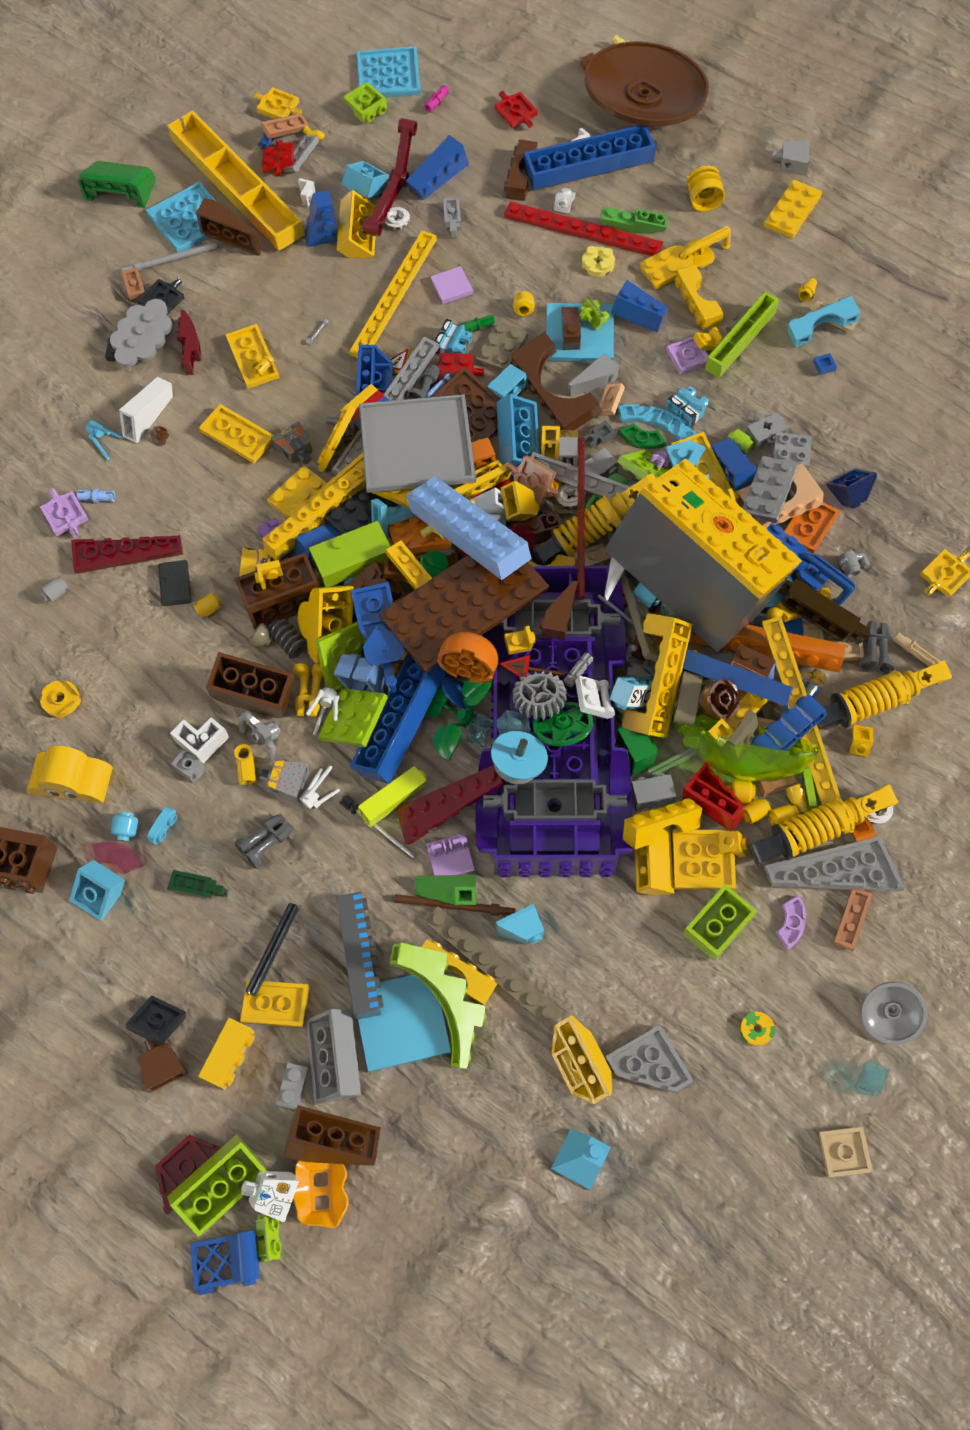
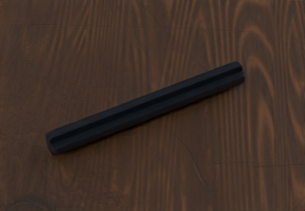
M289 903L246 988L247 994L254 997L257 996L299 910L296 904Z

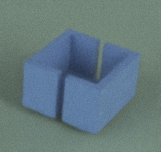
M342 654L334 675L346 689L361 691L366 689V691L384 692L386 679L384 670L379 665H370L365 658L355 654Z

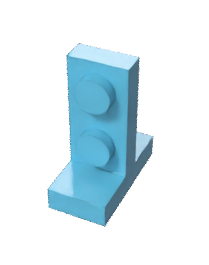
M379 499L371 500L372 523L375 521L379 522L387 539L388 525L416 517L410 509L404 506L387 507Z

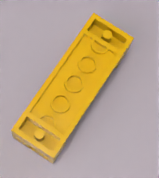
M647 613L643 623V633L663 638L659 646L660 653L655 664L656 671L654 680L651 683L650 698L646 704L647 711L646 713L625 710V714L622 717V728L667 738L692 624L673 617Z

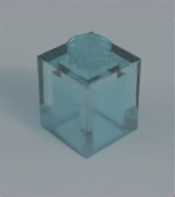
M868 1060L863 1066L856 1087L866 1096H877L881 1094L890 1070Z

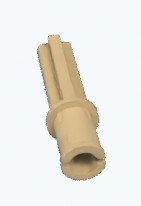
M901 631L893 640V642L905 649L906 653H911L927 666L941 662L916 644V640L912 641Z

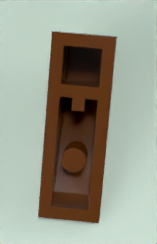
M561 307L563 350H580L581 328L578 307Z
M573 581L546 610L545 617H541L539 629H542V637L565 641L577 591V581Z

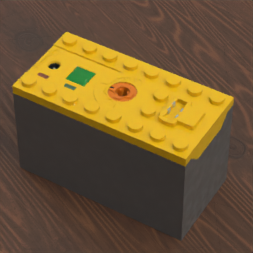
M686 458L643 487L604 549L683 621L691 623L692 630L716 652L756 619L802 561Z

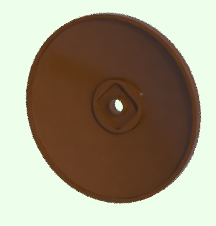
M622 42L600 50L587 64L584 79L589 96L602 110L623 121L643 126H669L691 119L702 110L709 92L707 77L694 60L676 49L651 42Z

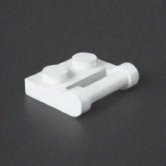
M579 675L575 679L580 711L607 719L614 717L615 712L614 708L611 707L608 691L610 688L609 682L607 680L597 681ZM598 691L601 692L603 707L600 705Z

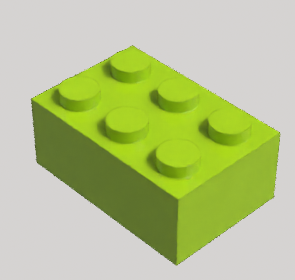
M725 884L685 928L683 935L715 962L754 918L757 910Z

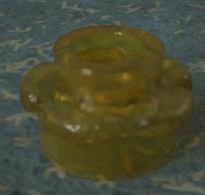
M816 668L809 672V680L817 686L824 684L827 678L825 674Z

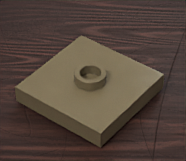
M752 711L747 713L728 739L732 759L737 762L746 753L753 738L760 733L757 715Z

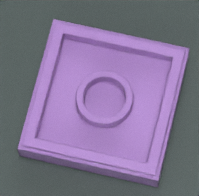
M461 266L430 276L442 304L473 294V289Z
M692 337L670 344L665 348L680 375L706 366L709 355L706 350L699 349Z

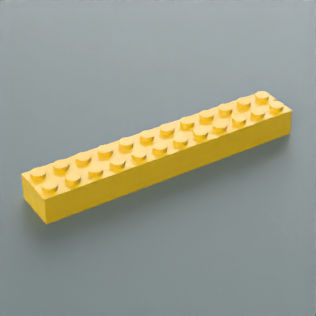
M194 111L181 117L185 132L179 119L167 125L171 140L278 251L305 235L302 220Z

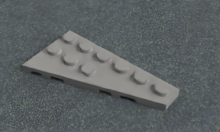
M880 836L765 865V872L772 887L904 891L905 888Z

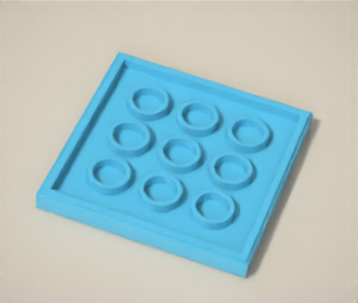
M416 46L357 51L359 86L368 82L385 98L421 95Z
M200 181L145 210L147 216L176 252L188 250L210 238L200 233L196 212L204 197L210 200L215 199Z
M547 303L546 333L553 341L557 351L548 361L594 362L603 354L613 360L614 315L611 312L614 304H600L601 312L607 311L609 319L601 325L599 330H595L588 320L582 321L580 319V350H563L561 307H578L580 315V308L583 304Z
M414 975L380 982L381 987L377 988L378 995H382L384 1007L380 1008L381 1015L358 1019L368 1072L451 1053L442 1007L431 990Z

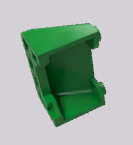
M95 161L80 173L77 182L84 200L92 201L94 196H98L99 191L126 194L129 201L133 199L137 202V207L145 208L156 179L153 171L148 167Z

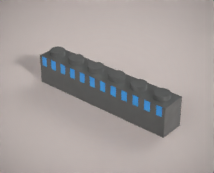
M361 891L337 896L354 1015L356 1020L381 1015L380 1008L384 1007L382 995H378L377 988L381 987L379 975H375L374 968H377L378 965L376 955L372 956L371 948H375L373 936H369L368 929H372L370 917H366L365 910H369L367 898L362 897Z

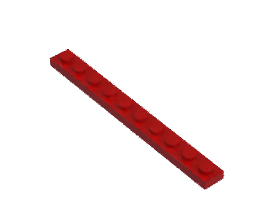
M511 201L504 213L505 218L648 256L661 252L663 247V241Z

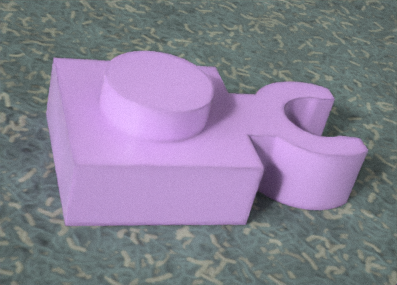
M666 450L657 451L650 459V462L658 464V468H661L662 465L668 468L672 464Z

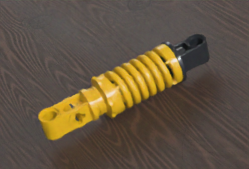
M654 474L645 476L622 493L617 492L613 498H608L604 495L603 498L595 502V505H590L591 512L585 508V516L582 512H579V520L576 516L572 517L573 523L567 520V528L564 524H561L558 529H551L552 538L536 546L530 552L536 564L541 566L549 565L557 555L571 557L577 550H583V546L588 547L589 542L594 543L595 539L601 538V535L605 536L607 531H613V527H619L623 520L622 518L626 516L636 500L632 495L636 493L638 497L643 487L656 479Z
M945 660L914 673L907 670L901 674L899 671L894 670L875 680L851 687L849 690L833 693L830 696V705L822 706L826 710L827 716L817 724V727L821 729L838 721L842 727L847 728L857 721H863V719H868L870 716H876L884 711H889L890 708L894 709L897 705H908L911 696L919 695L920 689L952 678V675Z
M890 784L858 799L851 796L843 802L836 797L831 802L799 814L797 817H792L789 821L785 820L782 824L772 825L773 836L748 845V849L755 864L769 860L780 853L785 859L790 860L797 856L799 851L804 853L807 849L811 850L814 846L818 847L820 843L825 844L827 840L831 841L834 837H840L841 832L843 834L854 832V824L864 822L865 816L899 802Z

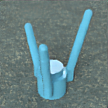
M91 420L86 425V431L90 433L88 437L95 443L106 460H109L110 458L96 440V437L100 438L104 433L107 435L111 434L119 439H123V436L100 425L95 420Z

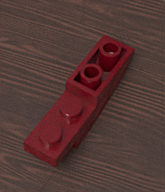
M181 310V317H178L179 331H177V340L181 342L184 357L181 358V367L185 369L186 375H193L194 362L201 361V346L191 318L185 310Z

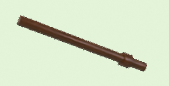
M395 894L394 902L483 912L490 913L491 916H499V914L511 915L516 912V908L502 907L500 904L494 903L491 905H454L430 898Z

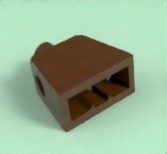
M149 1040L144 1041L147 1052L139 1056L144 1087L147 1091L153 1092L188 1074L175 1051L168 1043L159 1046Z

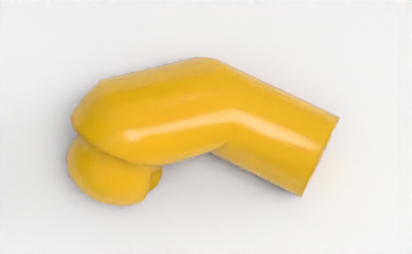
M309 126L303 128L305 135H316L320 141L324 139L323 132L319 130L312 131Z

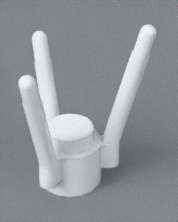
M325 687L322 690L320 689L317 697L306 712L308 716L318 701H320L322 708L315 726L314 736L318 733L326 707L328 708L333 705V719L337 721L339 696L332 688Z
M329 766L322 775L323 769L320 768L299 798L309 809L313 806L317 809L323 802L340 792V789H336L318 800L320 796L315 792L331 771L332 766Z

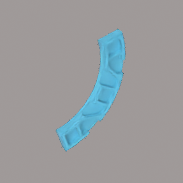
M625 404L617 407L621 423L642 422L652 424L666 430L678 441L696 435V432L692 431L684 420L664 409L654 406H639V404Z

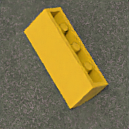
M645 810V811L640 812V813H637V814H635V815H639V814H642V813L649 812V810ZM670 825L657 833L652 844L635 850L636 888L638 893L647 895H669L674 893Z

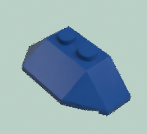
M358 345L356 396L370 384L384 395L392 383L393 362L376 345Z

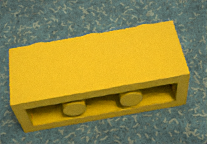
M228 1018L198 1077L223 1090L227 1086L229 1087L234 1080V1072L237 1066L240 1067L244 1061L246 1048L250 1047L254 1041L255 1035L253 1034L255 1031L242 1023Z

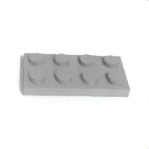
M762 456L742 509L751 514L754 519L777 523L796 474L798 463Z

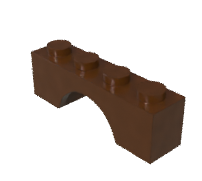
M519 139L518 145L514 147V158L512 157L510 162L511 169H508L507 172L508 181L504 183L507 199L525 201L528 192V177L521 173L525 169L524 152L538 149V142Z

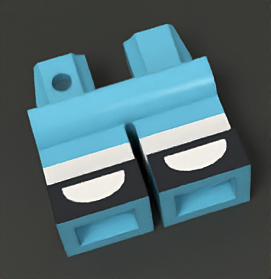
M446 319L434 342L439 344V349L435 354H465L466 345L461 343L470 344L472 333L465 331L464 325L459 327L452 324V320Z
M692 386L686 389L681 387L675 396L672 395L667 399L666 410L684 420L690 428L704 415V410L709 402V399L705 396L697 399L695 397L696 390Z

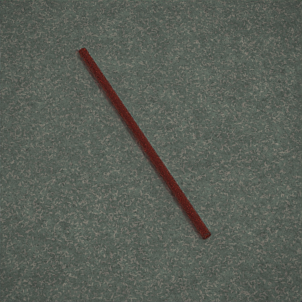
M584 438L578 439L577 598L580 600L585 598Z

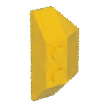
M572 1015L554 1025L552 1056L570 1093L589 1101L593 1105L612 1095L611 1070L592 1033Z

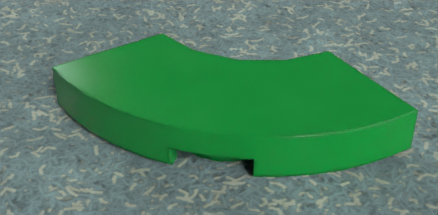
M635 424L619 429L618 434L621 438L634 447L647 450L666 447V442L658 430L645 431L638 428Z

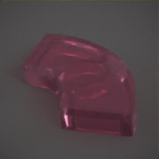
M99 842L92 845L99 864H116L124 874L143 867L141 860L135 852L123 844Z

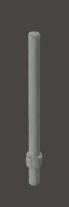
M216 242L144 262H133V265L125 266L121 269L126 271L138 268L140 272L144 268L218 249Z

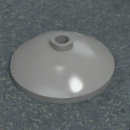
M892 981L879 984L869 991L862 1003L861 1015L864 1026L875 1039L886 1044L900 1045L914 1040L921 1034L927 1023L928 1011L923 997L915 988L906 983ZM890 1006L896 1007L894 1011L888 1010Z

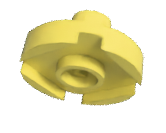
M590 246L582 256V267L591 276L602 277L614 269L615 257L610 248Z

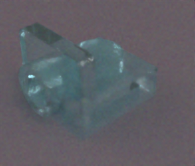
M506 710L497 720L499 735L511 731L530 732L529 720L526 714L521 715L520 712Z
M476 714L469 724L466 741L484 748L489 729L493 725L494 720L484 715Z

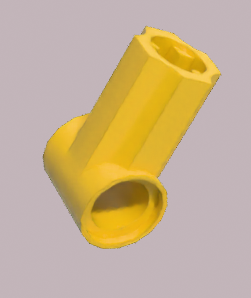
M238 745L234 750V755L237 762L239 784L245 786L256 783L255 756L248 745ZM249 753L246 758H240L241 754Z

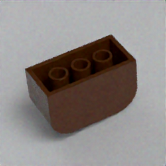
M218 652L206 689L212 698L224 704L273 718H283L295 679L291 672Z

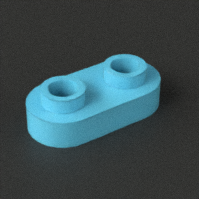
M167 806L162 810L148 833L147 840L149 842L158 844L165 839L166 831L177 819L174 809Z

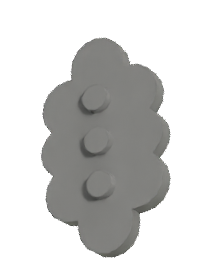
M152 299L145 306H131L127 310V317L118 322V331L111 335L110 343L113 349L116 350L115 360L119 366L128 368L134 366L138 360L150 361L156 356V349L165 344V335L171 332L172 322L166 316L168 311L164 301Z

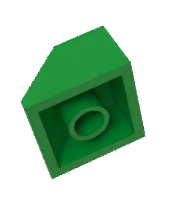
M622 727L619 728L615 744L617 748H625L628 751L632 777L647 771L649 767L654 765L658 750L655 743L651 742L648 736Z

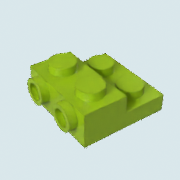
M368 82L343 96L344 103L353 110L354 116L363 124L367 121L372 122L376 115H382L386 112V98Z

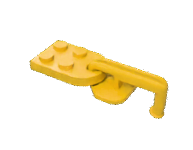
M725 226L702 239H694L685 244V246L669 247L640 262V268L654 289L657 290L674 281L677 270L696 265L697 268H704L713 263L715 255L709 246L723 239L721 247L729 249L731 229Z

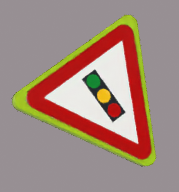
M410 348L390 358L393 362L394 373H399L411 354Z

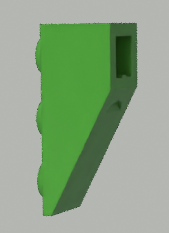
M476 875L415 876L416 895L454 905H476Z

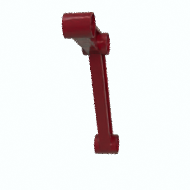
M400 118L398 133L401 134L395 169L391 170L390 182L372 215L363 222V234L380 237L382 224L388 211L391 209L402 186H407L406 180L409 178V172H406L412 136H415L417 132V121Z

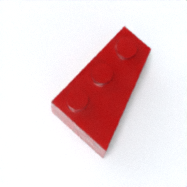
M705 762L683 788L682 801L690 798L702 807L704 815L732 832L743 819L745 806L731 789L722 783L721 778L710 769V765Z

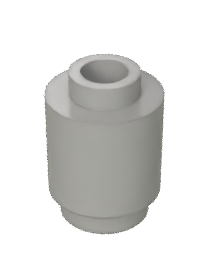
M59 576L40 588L42 591L40 595L46 602L49 600L54 602L66 593L69 587Z

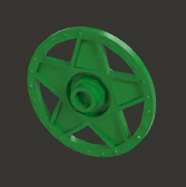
M566 702L564 707L573 709L566 712L559 709V714L553 713L552 718L549 717L548 720L540 723L541 717H538L536 721L534 719L533 730L536 737L545 744L552 746L572 745L584 739L591 732L593 727L592 714L581 712L579 703ZM584 714L588 717V725L580 721ZM541 733H552L553 740L544 737ZM572 734H579L578 736H576V737H574V738H571V739L566 740V739L569 738Z

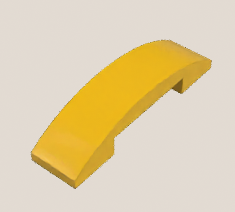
M747 693L739 701L740 706L737 713L733 717L720 719L707 733L723 746L749 711L756 713L768 700Z

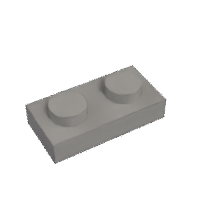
M287 1063L276 1106L296 1111L297 1106L300 1104L309 1072L308 1067Z

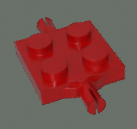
M503 90L499 92V96L503 100L495 104V110L511 128L521 123H525L528 128L532 127L534 123L530 119L537 116L538 110L521 92L509 96Z
M279 139V142L278 140L276 141V146H269L263 149L261 167L263 173L274 171V175L276 177L279 175L280 177L282 169L294 165L293 142L283 143Z
M439 353L437 383L448 373H453L455 376L463 367L473 375H484V368H474L473 354Z

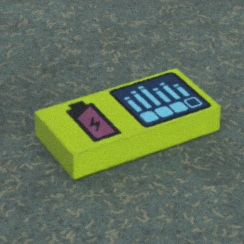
M809 768L802 770V781L806 791L808 810L810 811L813 808H817V800Z

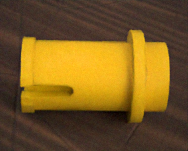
M269 354L263 355L262 360L253 370L256 374L262 376L270 366L274 365L275 361Z

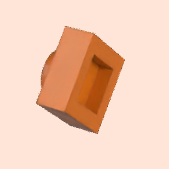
M865 818L864 822L860 824H854L855 829L852 835L856 842L876 836L875 830L868 818Z

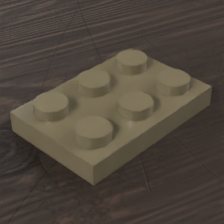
M497 321L476 357V363L502 372L513 361L511 353L522 347L528 332Z

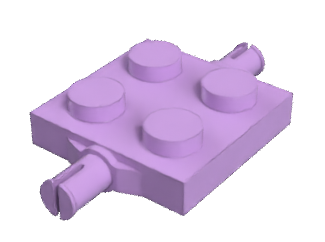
M52 488L54 494H52L51 490L48 491L52 499L40 506L56 536L70 530L74 538H77L76 534L79 537L80 532L77 526L88 521V517L73 491L58 496L56 490Z

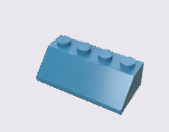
M513 394L498 400L497 419L500 463L504 465L510 462L513 465H520L524 456L528 455L531 457L533 452L540 454L537 402Z

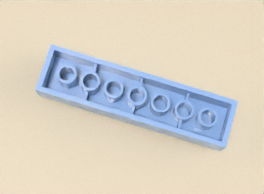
M436 476L406 495L413 514L499 579L503 580L531 560L527 541Z

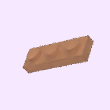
M302 114L269 120L261 124V128L268 139L301 132L305 126H309Z
M851 889L833 944L852 952L855 950L873 895L872 893Z

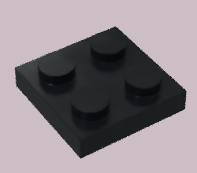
M151 995L128 1020L126 1029L162 1046L184 1021L186 1012Z

